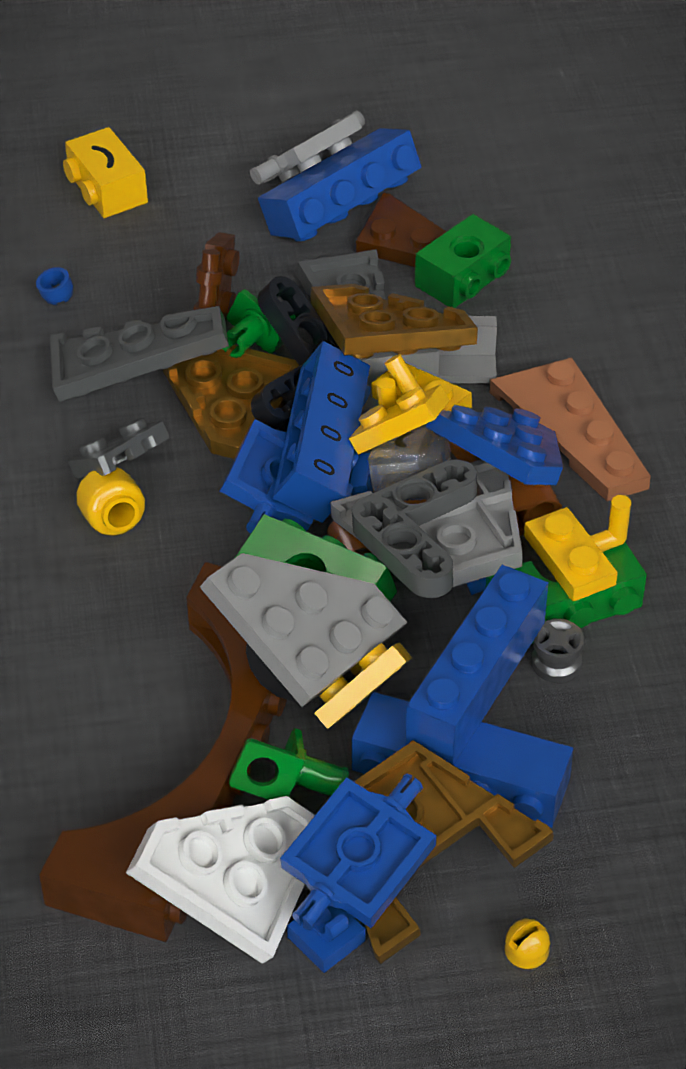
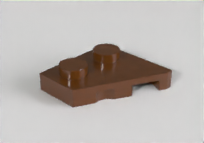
M383 193L356 240V253L377 249L379 259L415 267L416 253L447 231L391 194Z

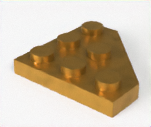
M357 284L311 287V304L344 355H351L355 358H369L374 353L380 352L410 355L416 353L418 349L437 348L443 351H456L461 346L477 344L478 327L464 310L446 307L444 313H438L432 308L424 307V300L395 293L390 294L388 300H385L380 296L369 294V287Z
M233 345L226 353L223 349H219L210 355H201L177 363L170 368L163 369V373L210 452L235 459L244 437L255 419L251 412L250 404L252 398L268 383L299 367L296 360L249 348L241 357L234 358L229 356L231 351L237 347V345ZM281 397L273 402L271 406L276 409L281 408L286 403Z

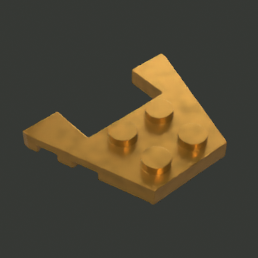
M414 740L354 781L369 792L388 796L406 773L412 775V781L414 778H417L421 782L423 790L417 794L406 810L415 822L437 835L436 846L420 867L477 826H480L514 868L553 841V831L548 825L538 819L536 822L516 810L513 803L499 794L494 796L472 782L469 775ZM396 897L372 928L365 925L375 958L380 964L421 935L419 926Z

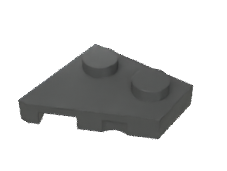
M139 418L119 427L121 436L106 442L103 436L79 447L81 455L68 461L74 477H85L93 470L101 476H105L116 470L115 464L126 459L128 461L135 459L147 450L166 441L170 437L163 421L146 423L144 418Z

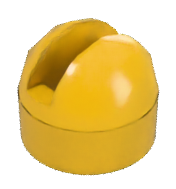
M524 918L515 921L505 937V954L508 960L513 965L523 969L539 967L547 960L550 949V937L546 928L535 919ZM528 935V937L525 938L519 946L515 943L521 938Z

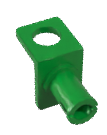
M246 289L241 290L226 317L234 326L227 331L229 346L222 349L226 353L233 345L238 344L229 356L239 358L248 348L256 343L267 353L273 354L284 343L261 311L258 299ZM293 314L290 318L293 321L296 317Z
M293 728L284 749L252 738L247 739L230 775L229 784L232 788L268 800L285 796L289 797L296 785L331 797L345 778H348L349 771L348 767L338 766L306 755L302 730ZM262 757L269 758L277 764L275 777L263 783L254 781L247 774L249 764L255 759Z

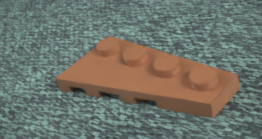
M573 358L490 379L489 393L498 401L503 399L513 407V412L514 409H523L537 414L541 418L540 424L556 432L559 450L569 459V467L606 501L612 500L616 495L627 496L649 489L650 474Z

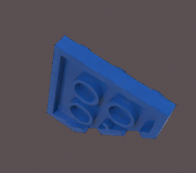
M454 405L451 411L442 410L435 420L426 424V428L525 485H557L563 469L556 432L540 424V416L527 410L514 409L513 414H508L496 408L484 407L483 412H476L467 407Z

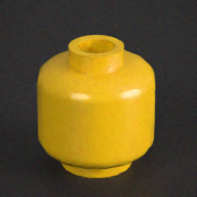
M116 467L115 471L105 476H101L94 470L89 472L82 479L77 489V505L90 526L100 534L115 536L128 532L137 525L145 511V498L140 487L127 472Z

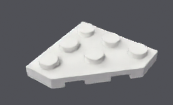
M288 796L269 799L263 804L243 807V805L227 807L180 820L177 817L160 820L147 829L126 873L263 964L274 957L305 885L281 868L280 858L315 815Z

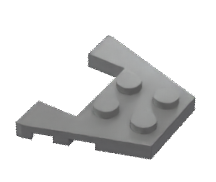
M482 459L471 462L477 470V495L475 499L462 507L419 526L453 559V587L495 575L502 564L513 569L522 567V546L516 511L513 507L511 481L508 478V474ZM372 491L330 502L331 517L334 522L354 537L356 536L353 533L352 507L361 498L372 494ZM401 542L392 544L390 547L400 550L412 548L414 545Z

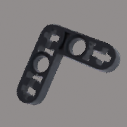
M283 276L275 277L259 292L257 297L258 305L299 367L268 383L252 398L250 404L254 418L273 429L280 428L289 423L296 392L295 380H298L303 364L322 341L340 349L298 285L291 279ZM294 314L296 318L292 321L290 317ZM298 327L304 328L311 334L313 345L306 343L300 337ZM282 397L286 404L281 408L274 409L271 404Z

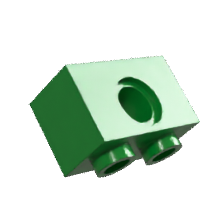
M474 214L470 215L416 253L415 287L446 306L456 308L468 298H473L479 290L496 278L502 277L507 272L511 264V236Z

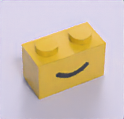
M110 127L65 142L67 159L63 160V168L66 177L70 183L78 185L85 202L89 206L94 205L103 218L148 203L145 169Z

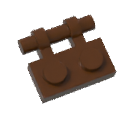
M218 232L205 244V250L202 251V263L197 266L196 282L200 284L199 301L194 305L193 310L219 306L225 321L236 299V293L231 292L232 276L236 275L240 260L239 251L234 250L235 235Z

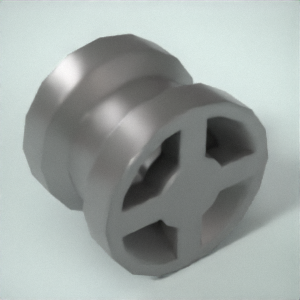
M565 619L545 621L533 641L532 668L543 680L552 683L570 681L579 674L582 666L581 653L584 648V634L580 627Z

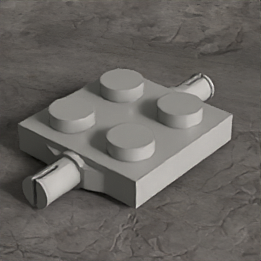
M355 110L342 119L334 120L331 127L282 155L270 156L267 161L250 170L252 180L259 185L262 182L266 183L279 176L283 183L352 144L349 135L362 129V126L365 125L363 115Z

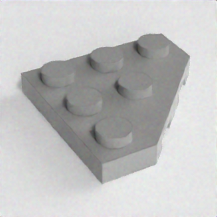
M244 553L214 572L200 586L202 591L301 707L358 664L380 643L383 644L407 623L374 583Z

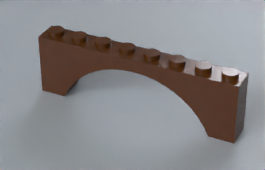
M205 562L186 597L189 630L198 636L214 653L225 672L231 689V702L227 718L218 739L202 763L184 782L148 807L106 824L62 831L39 874L45 906L163 942H167L175 923L182 924L185 921L187 913L128 875L126 871L147 829L157 821L175 817L180 820L200 816L207 811L231 807L236 795H244V791L232 788L229 784L230 775L246 740L250 738L268 744L270 735L269 724L273 716H281L287 699L277 697L260 684L249 666L246 655L247 642L200 588L210 575L223 566ZM251 763L247 768L249 777H251Z

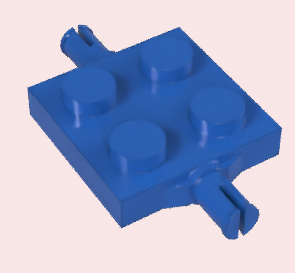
M254 419L244 437L220 492L254 510L246 526L250 534L264 514L280 521L285 518L293 520L300 524L307 532L313 522V518L273 499L287 432L275 430Z
M404 774L393 791L388 796L369 792L346 777L281 856V868L306 884L310 890V894L298 909L292 913L293 919L300 926L303 923V928L311 930L328 906L343 909L370 928L381 917L436 846L437 835L415 822L406 810L417 794L423 790V785L417 778H414L412 781V775Z

